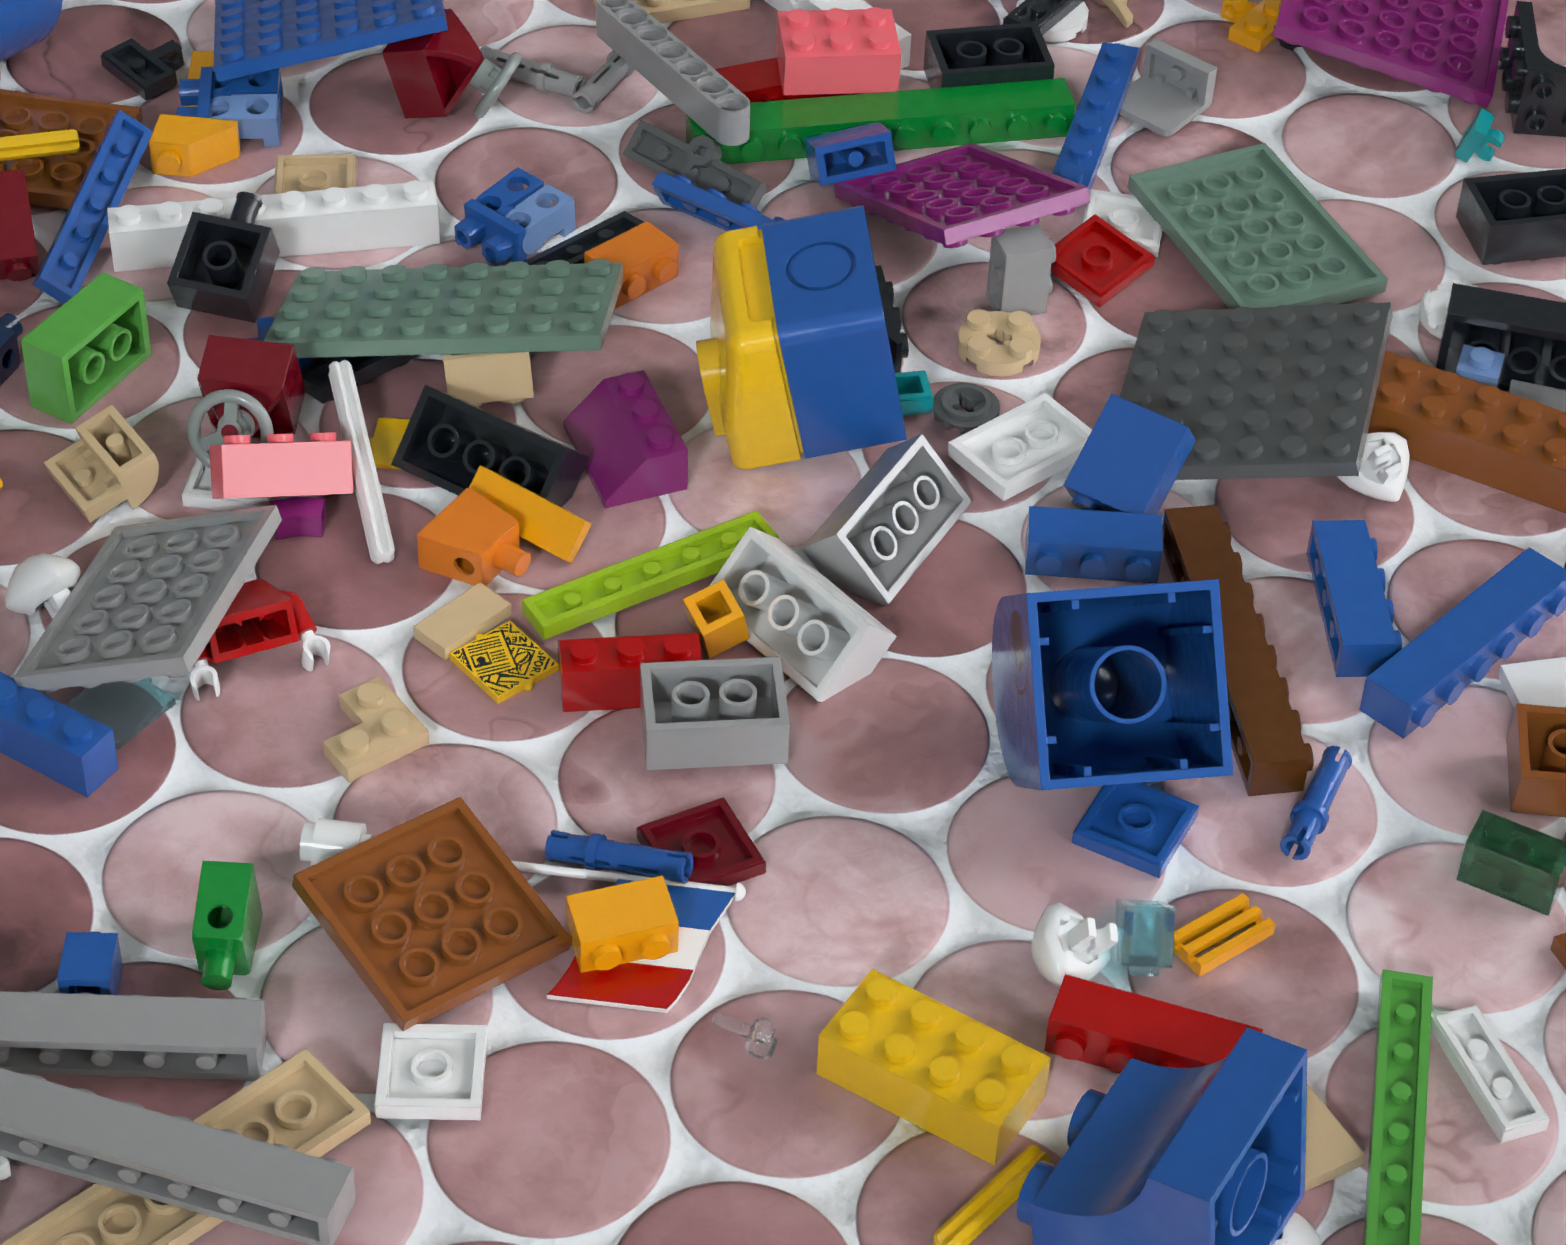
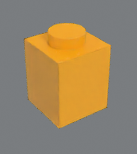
M724 579L683 599L689 623L694 632L699 633L700 643L709 659L750 639L745 616Z

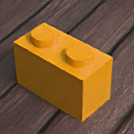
M663 875L566 896V927L569 935L572 937L571 943L581 973L592 970H609L620 964L643 959L656 960L667 954L678 952L679 921Z

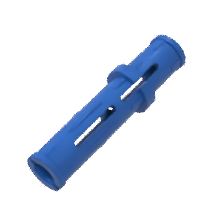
M1330 746L1324 750L1322 759L1302 800L1294 805L1290 813L1291 824L1285 836L1281 839L1280 848L1288 856L1293 845L1297 844V850L1292 858L1294 860H1303L1310 855L1316 836L1325 830L1329 822L1328 811L1347 770L1352 765V757L1347 750H1344L1339 762L1335 761L1340 749L1339 746Z
M552 830L550 832L551 835H548L546 840L545 856L548 861L585 866L587 870H613L652 878L663 875L666 880L682 884L688 882V878L690 879L693 870V855L691 852L671 851L657 847L618 842L607 839L605 834L593 833L591 836H582Z

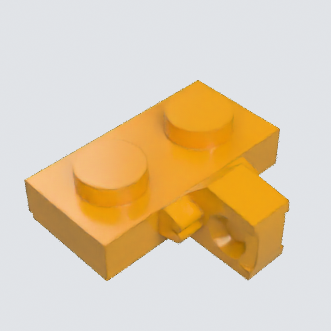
M1222 0L1220 17L1234 23L1229 29V41L1258 53L1276 39V37L1272 36L1281 0H1262L1259 4L1254 1L1249 2L1248 0Z

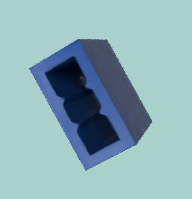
M1111 394L1072 467L1064 487L1073 498L1071 503L1081 510L1096 511L1098 509L1100 511L1157 515L1196 440L1188 426Z

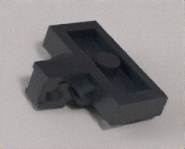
M130 38L100 55L102 66L146 101L178 85L175 71L185 65L182 47L174 40L153 50H146Z

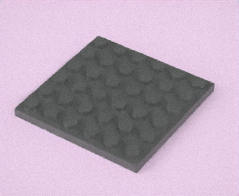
M1367 301L1359 304L1333 305L1323 303L1313 306L1280 305L1263 308L1238 307L1235 309L1214 310L1200 308L1189 311L1157 310L1155 312H1145L1120 398L1189 427L1196 442L1176 480L1359 476L1393 317L1391 302L1374 303Z

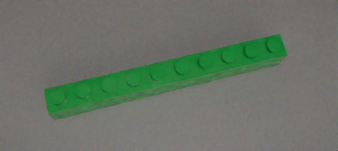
M1065 78L750 103L749 140L737 146L717 143L721 148L720 161L725 164L807 158L804 138L880 122L891 131L894 151L959 146L969 143L983 144L1066 137L1074 118L1075 103ZM686 115L687 144L695 137L701 135L715 140Z

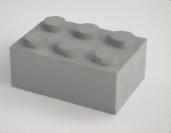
M781 657L640 663V708L646 770L788 764L790 720Z

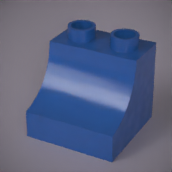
M1246 1028L1227 1057L1203 1067L1170 1068L1131 1058L1107 1094L1090 1089L1081 1097L1073 1112L1068 1128L1067 1142L1069 1149L1058 1165L1055 1166L1045 1161H1039L1027 1175L1018 1198L1017 1218L1020 1222L1032 1226L1033 1245H1274L1305 1195L1308 1050Z

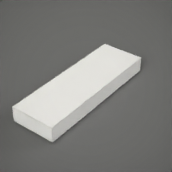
M1477 1005L1431 1017V1032L1500 1143L1547 1130L1549 1117Z

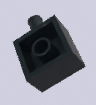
M249 192L237 193L230 219L192 212L167 281L177 307L256 323L280 254L272 228L254 224L259 209L263 204L261 198Z

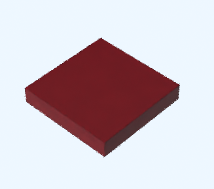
M724 797L637 827V839L641 845L692 853L693 870L690 879L688 878L689 882L730 886L766 873L765 860Z

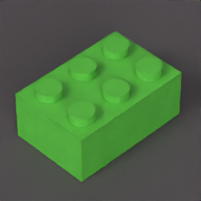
M102 272L20 340L32 407L72 424L152 355L144 289Z

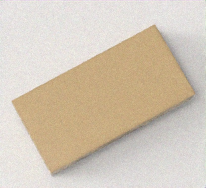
M479 582L414 625V638L442 659L447 660L450 652L473 641L476 634H485L512 615L511 603Z

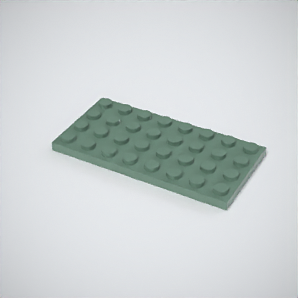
M595 259L585 264H570L564 260H555L548 262L546 265H528V263L523 261H515L505 266H488L485 263L476 262L467 264L464 267L430 264L424 268L406 269L403 265H390L383 269L366 270L362 266H351L339 271H325L321 267H311L298 272L264 341L293 344L297 358L602 350L624 279L622 262L611 263L606 259Z

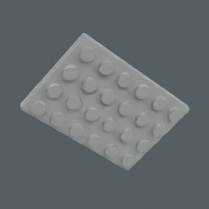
M270 505L115 527L13 677L17 686L32 688L42 693H51L61 688L76 686L93 688L102 683L118 681L135 683L145 678L159 676L177 678L190 673L280 525L282 518L277 506Z

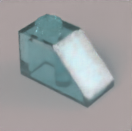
M1116 899L1117 961L1123 966H1129V974L1159 976V968H1172L1175 907L1165 901Z

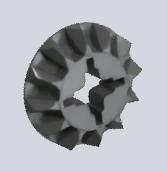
M971 383L951 384L940 389L934 396V420L943 422L945 430L957 428L962 434L965 430H973L998 417L1000 403L994 393L982 386Z

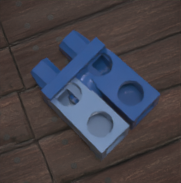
M201 67L200 79H180L179 84L181 106H198L177 107V115L238 121L239 139H263L264 147H280L284 95L280 68L217 82L213 67Z
M517 167L480 194L475 200L471 199L464 204L465 218L454 226L456 243L465 249H469L477 243L482 244V255L486 261L494 266L500 265L507 259L511 262L524 261L527 259V254L536 253L544 242L558 233L566 237L576 230L574 198L549 184L544 186V181ZM523 184H526L528 188L524 190ZM552 200L556 201L558 204L553 206Z

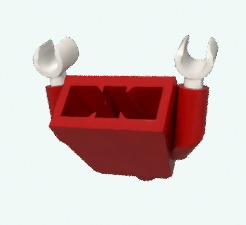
M263 579L244 582L193 666L195 669L190 674V684L194 698L200 701L198 689L205 684L214 686L216 697L220 695L221 688L218 674L213 667L208 665L212 661L216 664L298 642L299 640L303 641L301 663L307 671H313V655L322 657L324 663L328 666L330 643L326 638L315 635L317 628L302 598L294 592L279 590Z

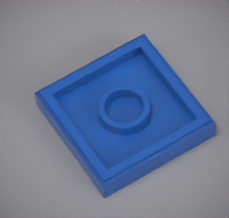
M1143 783L1104 785L1073 831L1072 843L1160 879L1198 817L1199 805Z

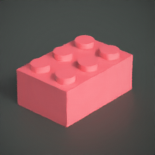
M871 7L855 10L833 8L830 10L812 11L802 9L777 11L775 51L783 95L898 91L902 54L892 9Z

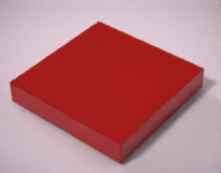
M1094 214L1054 244L1056 260L1054 263H1051V273L1100 308L1152 268L1155 256Z

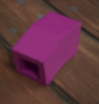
M292 497L269 501L270 505L277 506L282 518L280 525L275 531L276 540L296 536H323L326 522L324 498Z

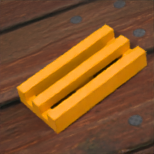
M1241 893L1170 933L1167 946L1198 977H1201L1274 935L1276 923L1270 917L1264 920L1262 918L1263 911L1257 905L1250 907V898ZM1247 925L1251 926V928L1228 940L1231 934ZM1210 946L1216 947L1198 958L1195 956Z

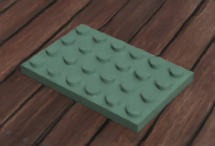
M1266 143L1129 175L1127 188L1161 226L1163 231L1229 309L1238 307H1277L1280 305L1313 306L1323 303L1337 305L1386 291L1388 278Z

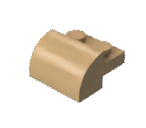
M110 405L75 427L80 440L44 462L52 478L90 523L124 501L133 510L137 508L151 494L159 475V464L154 452L113 405Z

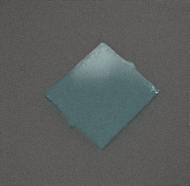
M145 678L135 683L118 681L102 683L99 686L87 688L66 705L112 728L115 747L118 750L172 708L176 702L175 697L152 684L151 678Z

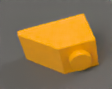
M160 114L149 140L152 174L193 177L239 158L241 150L238 121Z

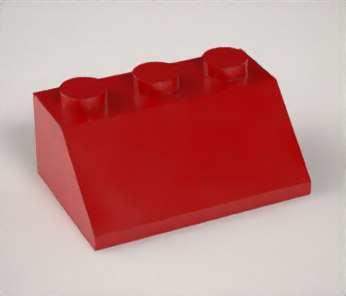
M699 633L558 640L557 649L563 712L640 708V663L702 660Z

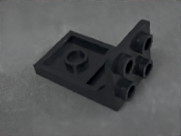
M1517 1L1514 16H1508L1506 21L1505 36L1509 38L1507 47H1501L1499 56V70H1504L1502 91H1507L1505 113L1511 114L1514 134L1566 137V67L1551 61L1540 50L1532 2Z

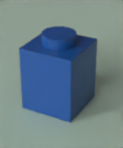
M66 933L57 976L59 993L118 995L123 968L118 933Z

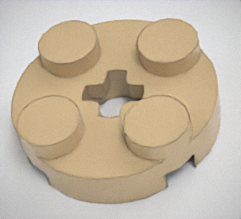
M974 309L967 314L966 321L959 329L957 351L959 357L965 363L966 357L971 362L976 363V371L991 376H1012L1023 372L1024 365L1031 361L1032 366L1037 362L1040 355L1041 335L1039 330L1032 324V316L1025 311L1017 310L1010 313ZM996 342H1002L1004 345H998Z

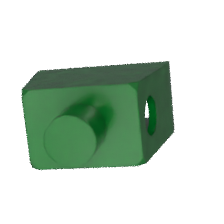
M202 861L192 941L198 968L202 972L201 983L208 989L217 991L227 990L232 985L233 975L245 976L251 972L263 915L253 863Z

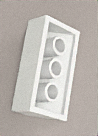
M749 527L710 584L712 585L722 579L725 580L745 616L750 637L747 641L766 657H781L783 672L820 702L827 700L871 674L897 637L781 540L753 527Z

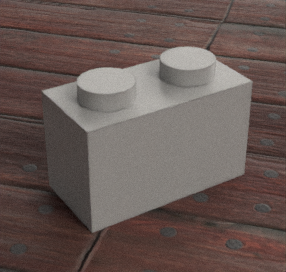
M1039 223L1032 226L1004 229L1003 234L991 238L986 297L994 311L1011 313L1021 310L1030 315L1046 313L1048 295H1051L1053 290L1050 272L1051 263H1054L1056 260V248L1053 240L1046 237Z

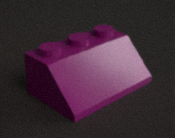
M644 370L603 379L563 421V427L574 449L589 456L585 470L605 508L687 490L688 449Z

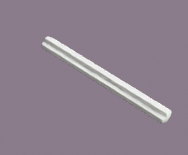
M346 360L341 362L334 361L329 365L330 372L328 375L343 440H351L353 484L370 558L375 564L382 562L390 563L395 557V547L352 365Z

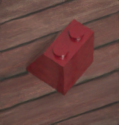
M24 169L0 172V280L23 281L31 276H36L40 270Z

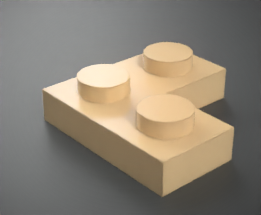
M377 676L339 694L340 708L356 726L323 741V751L325 757L350 783L430 744L429 730L380 676Z

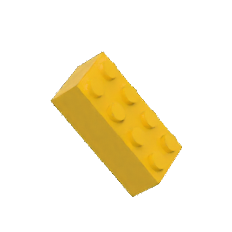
M871 969L819 1034L816 1074L995 1166L1045 1098L1051 1057L897 980Z

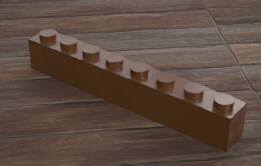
M1217 505L1165 509L1162 525L1163 552L1174 583L1219 579L1231 747L1248 796L1303 791L1307 771H1312L1314 766L1312 747L1309 743H1304L1301 736L1299 712L1291 709L1288 683L1286 678L1280 677L1277 671L1276 650L1273 645H1268L1265 638L1263 615L1256 613L1253 606V588L1251 583L1245 582L1242 576V559L1240 553L1234 552L1232 549L1230 526L1228 522L1222 521Z

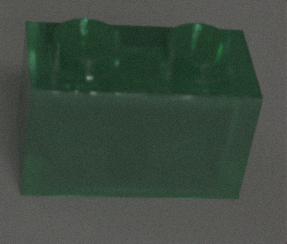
M1482 810L1466 841L1456 880L1549 916L1566 880V842Z

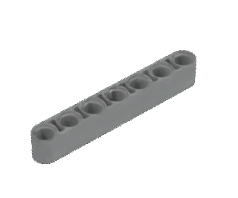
M596 0V34L604 43L717 142L727 146H737L749 140L750 100L634 0Z

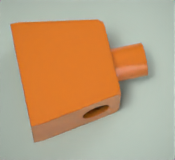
M468 487L417 534L419 568L473 586L479 582L486 586L502 570L516 577H521L530 565V553L520 549L519 523L516 518Z

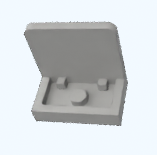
M1154 38L1146 44L1142 76L1130 84L1119 115L1152 130L1155 134L1165 137L1172 136L1212 106L1217 67Z

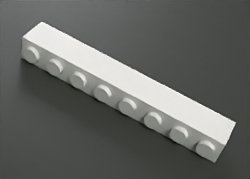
M413 180L397 184H370L350 188L331 187L326 190L288 191L280 194L257 195L261 198L263 204L259 209L254 224L272 228L280 250L279 257L440 243L438 201L434 180ZM236 197L206 198L204 200L185 202L167 201L161 204L124 205L107 208L114 272L173 267L192 212L230 219Z

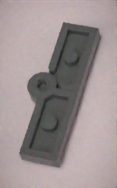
M640 120L623 152V155L657 173L660 171L672 177L675 174H679L689 179L700 189L705 191L708 188L715 189L722 193L728 201L738 205L744 202L757 208L768 188L762 182L720 161V145L715 140L704 135L695 137L687 144Z

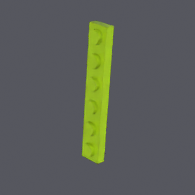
M756 510L522 599V613L542 639L546 640L719 573L749 527H753L778 539L779 535Z

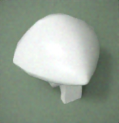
M1395 432L1367 434L1359 476L1336 477L1349 488L1363 495L1382 501L1397 502L1405 487L1409 469L1410 455L1407 440Z
M43 553L24 558L15 567L8 583L5 596L6 608L14 612L33 615L39 611L38 609L45 606L53 619L78 583L81 573L80 567L70 559Z
M1055 903L1046 907L1036 925L1031 943V953L1036 969L1044 978L1060 988L1065 974L1088 981L1091 980L1106 966L1111 958L1109 949L1118 943L1117 925L1108 923L1104 928L1096 929L1095 919L1088 917L1085 919L1078 912L1062 903Z

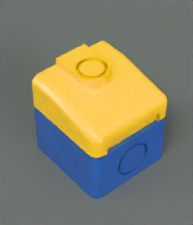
M864 205L762 224V229L759 230L758 226H751L721 233L713 245L711 338L696 341V349L715 437L726 436L733 465L739 469H753L801 460L800 453H804L805 459L907 440Z

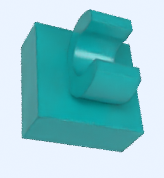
M1481 108L1463 133L1454 156L1467 163L1474 152H1476L1480 159L1490 162L1495 150L1486 143H1492L1500 148L1505 139V135L1501 131L1490 129L1495 115Z

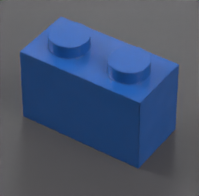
M880 122L804 138L809 173L820 186L897 170L891 131Z

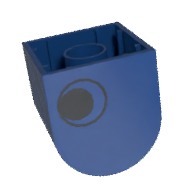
M1219 579L1024 593L1003 596L999 600L995 612L992 635L993 696L1001 751L1007 772L1015 786L1042 791L1234 775Z

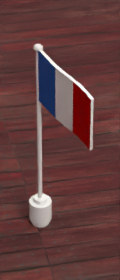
M318 818L316 823L305 822L300 840V860L310 861L313 866L373 838L374 834H367L365 823ZM512 861L520 872L613 882L615 885L652 878ZM664 879L679 921L678 952L667 954L656 960L643 959L620 964L609 970H592L583 973L580 972L576 956L574 955L569 968L556 986L547 994V999L668 1013L690 984L709 935L735 899V902H739L745 897L746 889L744 885L737 882V886L732 887L689 881L686 884Z

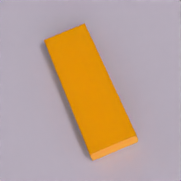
M481 465L469 486L470 489L476 491L516 518L519 523L520 537L567 562L573 563L592 525L591 522Z

